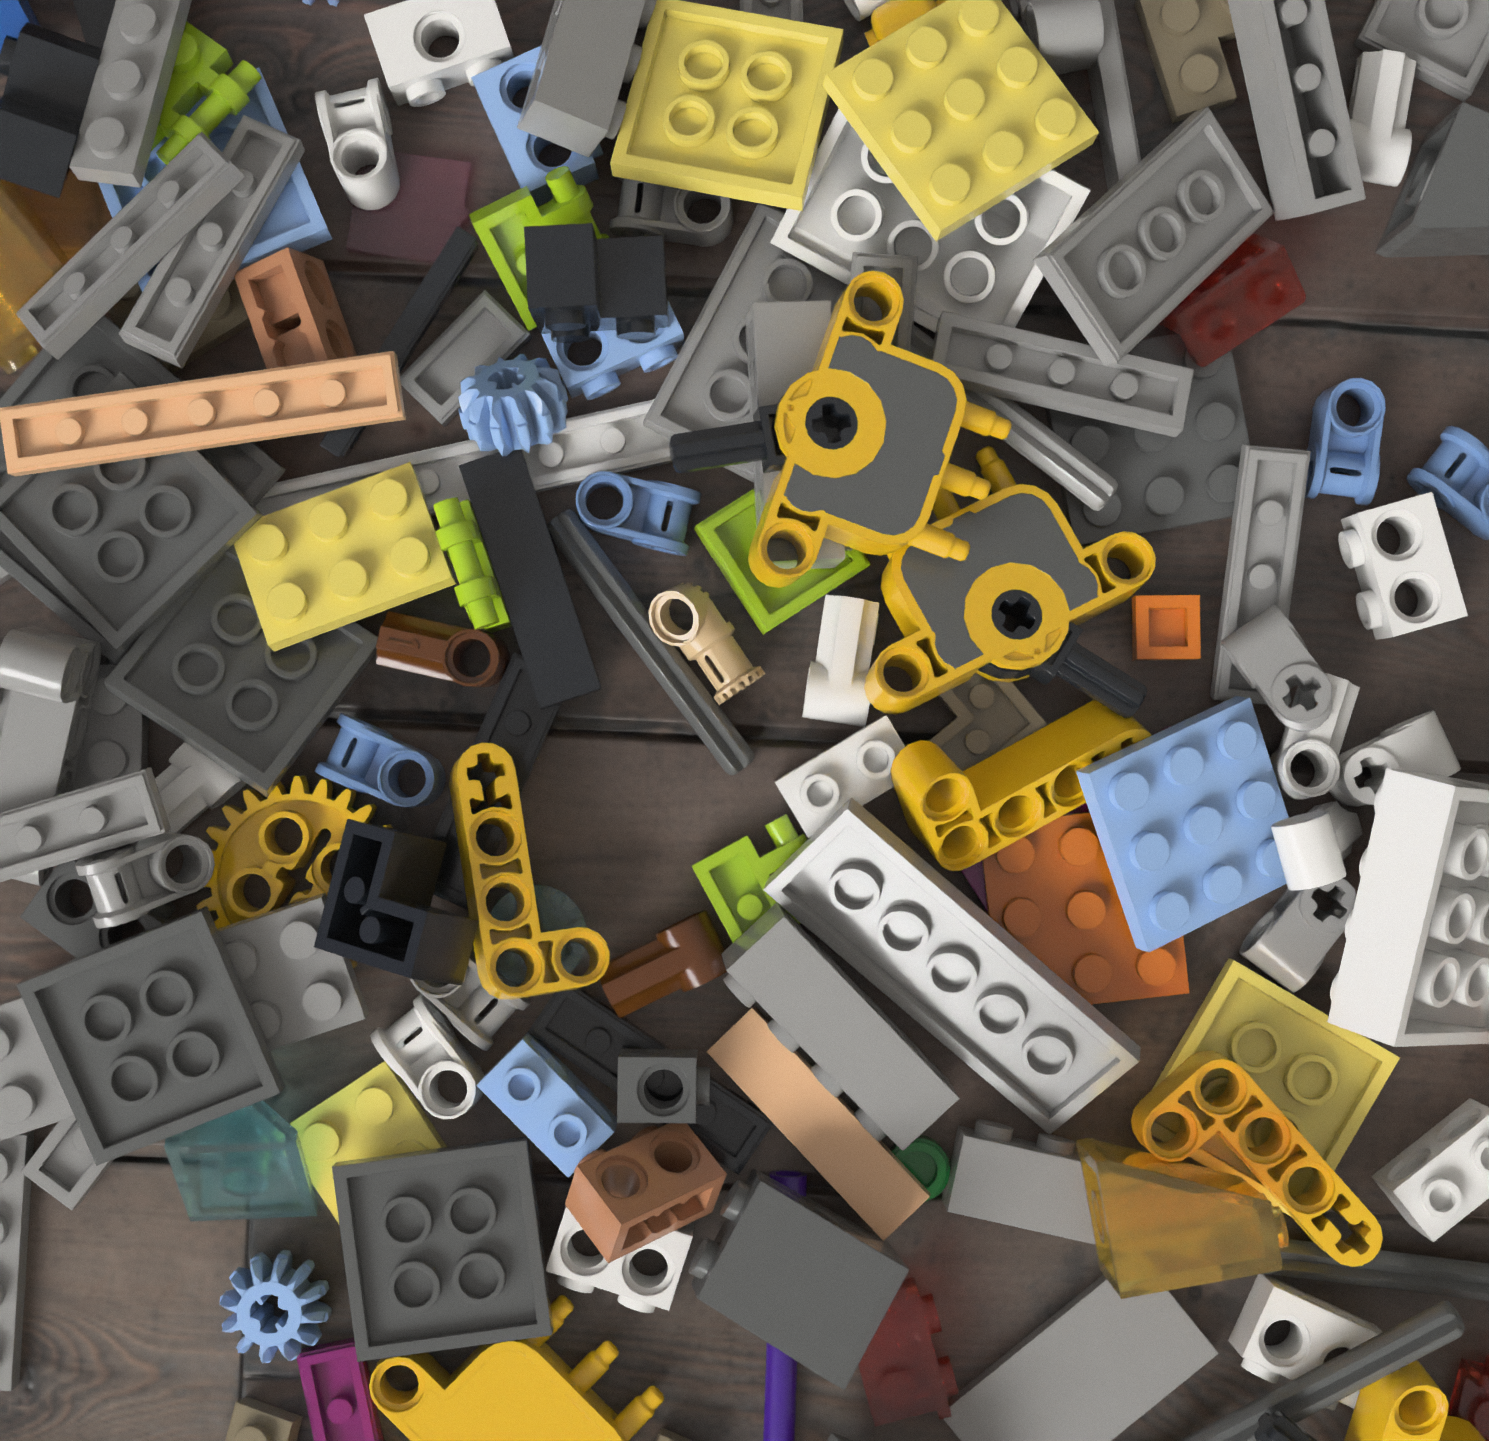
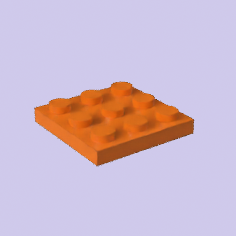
M1090 812L1062 815L982 860L988 910L986 914L1091 1005L1190 993L1184 936L1151 952L1135 947Z

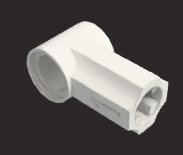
M1383 49L1375 52H1363L1357 58L1348 114L1362 181L1396 187L1401 182L1406 171L1411 151L1412 133L1410 129H1405L1416 61L1408 58L1406 53Z
M825 596L815 661H810L802 712L803 718L865 727L870 702L867 699L864 685L865 677L870 669L873 645L875 644L879 618L878 602L848 596Z
M1325 673L1332 685V710L1329 718L1320 727L1311 731L1298 732L1285 726L1279 748L1270 757L1281 795L1285 799L1300 800L1326 794L1335 786L1340 773L1338 756L1360 687L1350 683L1349 680ZM1298 686L1292 707L1301 704L1307 711L1315 708L1314 693L1317 690L1313 688L1310 691L1304 692ZM1298 753L1307 756L1314 766V778L1307 787L1298 784L1292 777L1290 770L1291 762Z
M186 742L183 743L169 758L168 761L171 765L155 778L171 830L168 832L180 834L208 808L211 810L217 808L235 795L247 783Z
M1335 801L1316 805L1307 813L1292 816L1271 825L1288 889L1293 891L1316 888L1346 877L1347 873L1343 860L1351 853L1352 844L1362 835L1357 813L1346 811Z

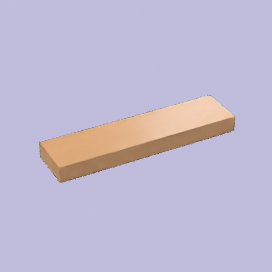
M755 1006L752 1007L706 1052L884 1241L930 1197L931 1193L882 1141H877L855 1117L854 1111L840 1096L834 1097L812 1073V1067L797 1051L794 1053L790 1052L774 1036L767 1026L769 1021Z

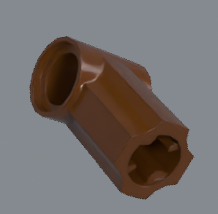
M393 611L387 612L386 618L380 626L376 644L377 665L447 680L469 687H490L502 680L510 662V653L507 645L497 635L487 631L469 629ZM482 641L489 649L490 664L483 674L474 677L465 670L463 654L471 643Z
M707 910L697 912L666 927L655 934L656 939L609 960L608 968L600 978V981L611 1006L619 1018L679 989L682 992L692 990L727 972L721 955L726 949Z

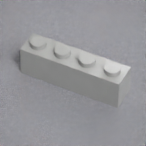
M555 0L517 128L586 157L591 156L604 137L613 140L620 128L626 110V102L618 99L622 82L630 83L642 54V47L634 44L637 29H645L657 0Z
M1228 0L1275 221L1306 216L1366 199L1325 0Z
M831 300L752 303L745 318L751 422H754L753 414L758 407L777 404L792 383L806 373L812 372L831 318ZM820 418L813 426L814 432L826 433L829 443L838 434L837 427L827 428L823 418ZM761 461L753 462L756 529L773 480L780 473V471L763 473ZM774 538L768 541L767 552L773 564L783 569L796 567L798 555L792 543L782 538ZM823 538L817 559L811 569L835 568L845 559V550H852V548Z
M776 902L721 954L726 971L729 973L723 981L730 991L748 1008L756 1001L773 1018L767 1026L774 1036L792 1053L801 1046L816 1062L811 1068L814 1076L834 1097L837 1098L844 1091L860 1107L854 1112V1115L877 1141L880 1142L888 1136L902 1151L905 1150L960 1099L949 1079L779 903Z
M977 1119L975 1128L958 1125L949 1163L950 1176L942 1195V1201L947 1212L1201 1268L1217 1191L1205 1180L1200 1179V1169L1163 1161L1162 1170L1137 1165L1139 1156L1109 1147H1101L1099 1156L1075 1151V1141L1045 1133L1038 1134L1037 1142L1012 1137L1014 1128L988 1120Z

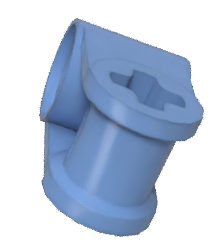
M1350 378L1324 390L1315 400L1307 448L1311 453L1305 498L1314 499L1321 493L1353 497L1358 505L1368 506L1372 502L1379 480V450L1386 411L1385 398L1380 388L1372 381L1363 378ZM1341 394L1352 396L1360 406L1361 416L1354 427L1342 422L1337 414L1336 404ZM1330 471H1332V472H1340V473H1348L1349 475L1334 474V473H1331Z
M1447 426L1440 435L1442 441L1440 446L1421 469L1413 468L1406 479L1419 495L1432 492L1436 507L1443 509L1475 536L1483 540H1489V449L1470 433L1458 427ZM1454 463V465L1452 466V468H1451V469L1448 471V473L1445 475V473L1447 472V470H1448V469L1451 467V465Z
M599 471L589 475L580 483L576 492V508L581 522L591 531L632 541L633 544L648 549L687 556L689 546L684 540L692 506L700 503L702 494L696 490L656 480H642L613 472ZM601 487H610L616 490L623 500L621 511L615 517L608 520L592 516L586 507L589 495L595 489ZM667 505H671L672 511L668 528L663 532L661 527Z
M340 713L337 723L341 726V729L326 762L318 763L315 769L316 773L345 787L371 794L400 807L428 806L439 798L444 790L446 777L444 768L437 758L430 753L392 737L391 733L345 713ZM410 761L419 763L424 769L426 776L424 788L414 797L406 795L399 787L398 782L399 771Z

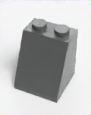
M1462 102L1423 137L1375 251L1376 254L1386 258L1489 255L1488 112Z
M753 1169L746 1183L737 1180L728 1192L720 1211V1215L726 1219L715 1240L713 1241L706 1237L692 1259L689 1273L694 1275L691 1284L697 1299L832 1384L845 1390L910 1269L887 1240L883 1241L878 1235Z

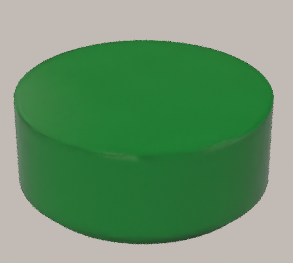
M924 1135L916 1138L903 1151L895 1143L893 1144L890 1151L931 1193L926 1201L938 1196L946 1187L950 1176V1165L943 1148L935 1140Z

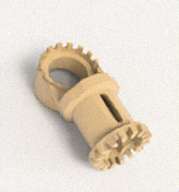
M680 583L658 594L653 599L648 612L649 623L653 632L661 641L671 646H679L689 661H697L717 692L714 699L720 705L738 694V691L747 688L746 686L765 675V672L761 666H752L732 636L735 631L734 626L730 621L726 623L713 601L709 598L710 595L707 592L703 593L701 591L702 587L699 585L694 587L693 583ZM672 599H680L690 607L694 621L690 630H683L672 621L669 611Z

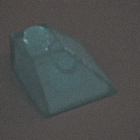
M263 1100L166 1138L164 1148L190 1222L317 1216L318 1202L298 1131Z

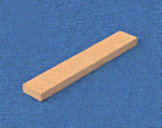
M394 351L0 408V423L7 472L13 476L406 420L398 360Z

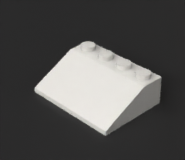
M838 109L817 150L803 211L787 209L770 243L847 285L850 284L853 252L919 256L914 321L936 332L938 319L942 311L1015 328L1044 276L1033 259L1074 222L1091 190L1052 169L936 242L846 117Z
M1386 768L1383 783L1378 788L1374 799L1376 814L1368 847L1363 852L1359 864L1360 883L1354 909L1349 914L1345 924L1346 943L1339 972L1335 976L1330 989L1332 1003L1327 1022L1393 1047L1489 1044V784L1423 772Z

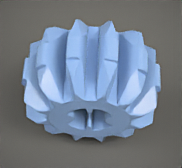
M519 354L513 360H503L498 357L495 364L476 366L475 375L469 376L460 382L461 395L458 399L461 408L458 409L461 423L463 429H467L469 439L477 442L480 451L489 452L498 449L502 456H507L513 450L519 449L529 453L531 446L536 444L548 445L552 443L554 433L567 428L566 415L568 411L566 402L568 401L565 383L560 379L559 371L550 368L546 358H536L528 361L525 354Z
M282 1250L277 1255L274 1264L263 1252L256 1254L250 1260V1270L238 1267L230 1275L229 1279L235 1289L226 1291L220 1297L219 1305L235 1312L222 1323V1331L230 1333L238 1330L242 1331L244 1336L236 1347L238 1353L247 1352L254 1343L260 1345L259 1357L262 1364L270 1363L278 1349L288 1361L296 1359L301 1353V1343L314 1346L318 1342L322 1333L317 1324L326 1322L331 1316V1307L317 1301L329 1290L328 1282L326 1280H318L313 1283L308 1281L307 1277L315 1267L311 1260L303 1262L297 1270L292 1269V1255L289 1250ZM271 1295L278 1297L279 1308L287 1310L282 1317L274 1316V1306L265 1302Z

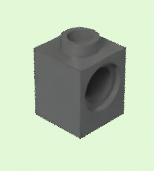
M621 1048L618 1055L617 1123H696L697 1106H710V1066H698V1049ZM669 1070L677 1074L681 1079L683 1090L675 1099L661 1101L649 1093L646 1085L647 1078L655 1071Z

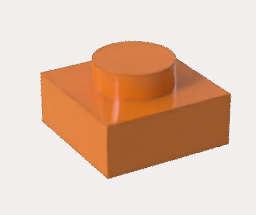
M1139 595L1132 597V660L1201 659L1200 595Z

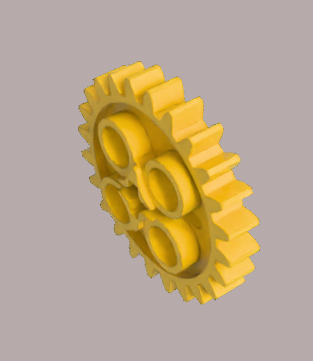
M294 776L290 794H287L284 785L280 781L266 800L255 789H246L243 791L247 810L243 811L234 805H225L222 811L231 825L228 828L208 826L206 830L210 837L218 843L217 849H211L215 866L212 877L204 886L211 888L212 896L196 905L197 910L206 906L209 911L216 910L219 918L214 923L218 929L280 908L295 886V879L288 875L289 870L304 867L308 863L316 847L318 836L323 829L330 831L331 838L326 847L317 855L305 877L313 884L312 889L309 888L297 892L288 905L323 893L327 895L332 879L330 861L335 852L340 849L347 819L369 823L375 814L377 806L375 804H368L357 811L354 810L352 806L355 801L356 790L350 788L345 789L336 799L332 798L333 785L332 781L327 778L319 781L313 793H310L306 776ZM285 818L294 820L302 830L303 840L301 846L292 854L284 852L275 841L276 827ZM391 824L383 825L384 827L393 828ZM251 874L262 876L270 886L271 896L269 902L262 909L253 907L244 896L243 887ZM350 959L353 968H355L357 961Z

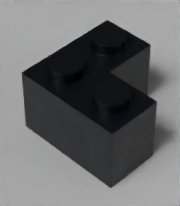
M29 22L25 23L18 38L6 35L0 53V74L8 77L4 94L0 100V179L60 198L71 170L69 167L102 48Z
M592 223L524 227L528 309L540 334L551 333V341L576 343L590 340V331L616 330L617 338L635 340L656 336V328L669 327L666 252L663 235L597 239Z
M347 819L314 947L410 979L463 985L479 921L431 907L447 843L398 829Z

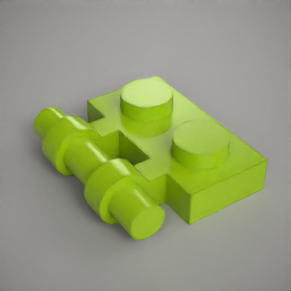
M187 21L151 149L152 151L165 136L169 138L156 152L166 165L198 134L203 132L210 139L209 135L229 113L234 116L238 115L250 102L247 94L262 79L260 73L245 60H242L228 76L225 75V72L233 65L227 49ZM203 96L207 97L190 117L186 116Z
M567 166L555 168L546 175L545 180L553 194V198L550 202L540 207H537L528 187L525 186L469 214L482 244L528 331L537 326L528 309L524 227L592 223L597 239L610 238L607 234L600 233L590 213L593 208V202L585 186L576 184Z
M453 497L435 503L433 507L440 525L439 530L435 531L441 551L447 552L453 564L459 585L454 587L460 607H465L475 630L484 628L493 633L511 627L512 623L471 501L466 499L459 502L458 497Z
M787 814L765 825L776 846L770 852L759 857L749 836L746 835L692 864L696 876L733 943L776 903L772 897L763 891L770 874L775 872L808 840L805 833L797 834ZM791 915L799 924L801 923L793 915Z

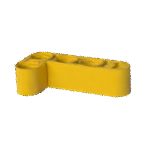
M1093 700L963 772L937 744L922 740L911 743L903 748L893 760L890 770L891 780L906 822L912 833L941 867L949 871H960L980 862L1086 803L1076 771L1152 735L1135 718H1124L1098 701Z
M479 743L471 746L454 763L450 772L449 787L469 918L479 921L473 946L478 977L482 987L490 995L498 999L512 1000L573 990L597 982L605 974L610 959L607 943L598 932L589 928L574 927L541 933L517 775L512 757L504 748L494 743ZM477 762H481L484 772H494L496 775L495 780L486 789L488 807L497 802H501L502 807H490L472 814L471 808H476L484 801L480 781L469 780L467 774L472 771ZM493 824L505 833L507 848L503 855L490 856L478 847L476 831L480 825ZM491 888H504L509 890L515 897L517 911L512 920L500 921L493 918L488 912L486 896ZM568 941H574L583 945L589 954V967L582 976L569 974L563 968L561 951ZM504 951L517 953L525 961L527 967L526 977L518 987H510L498 978L496 962L499 955Z
M1208 1050L1197 1052L1188 1057L1141 1099L1134 1108L1131 1118L1132 1131L1137 1140L1158 1159L1168 1162L1182 1161L1191 1156L1217 1133L1311 1240L1338 1263L1350 1267L1362 1266L1373 1260L1380 1251L1383 1236L1381 1226L1375 1216L1248 1073L1221 1053ZM1212 1069H1225L1228 1076V1084L1223 1094L1214 1099L1203 1098L1200 1085L1205 1074ZM1166 1112L1177 1113L1180 1118V1127L1174 1138L1165 1142L1154 1141L1151 1128L1155 1119ZM1257 1118H1268L1271 1125L1269 1138L1258 1147H1247L1244 1140L1246 1127ZM1311 1167L1314 1175L1312 1186L1302 1195H1290L1288 1182L1291 1175L1299 1168ZM1330 1208L1348 1221L1347 1225L1352 1231L1351 1236L1343 1241L1338 1229L1322 1214Z

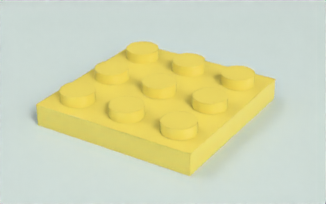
M657 0L648 22L642 44L641 58L633 77L625 114L610 162L612 176L803 211L830 101V96L822 85L825 74L839 64L843 48L844 29L681 0Z
M947 0L825 74L822 85L936 242L1091 146L1099 134L1097 128L1001 0Z
M1228 958L1152 1090L1188 1057L1195 1053L1208 1050L1221 1053L1248 1073L1335 1171L1400 1057L1360 1034L1328 1023L1327 1014L1237 961ZM1216 1068L1205 1074L1200 1085L1203 1098L1214 1099L1223 1094L1228 1084V1076L1225 1069ZM1166 1112L1159 1115L1153 1122L1151 1128L1152 1135L1163 1142L1174 1138L1180 1127L1179 1115L1175 1112ZM1257 1118L1246 1127L1244 1140L1247 1147H1258L1269 1138L1271 1125L1268 1118ZM1217 1133L1189 1156L1289 1215ZM1302 1167L1294 1171L1288 1182L1290 1195H1302L1309 1190L1314 1179L1311 1167Z

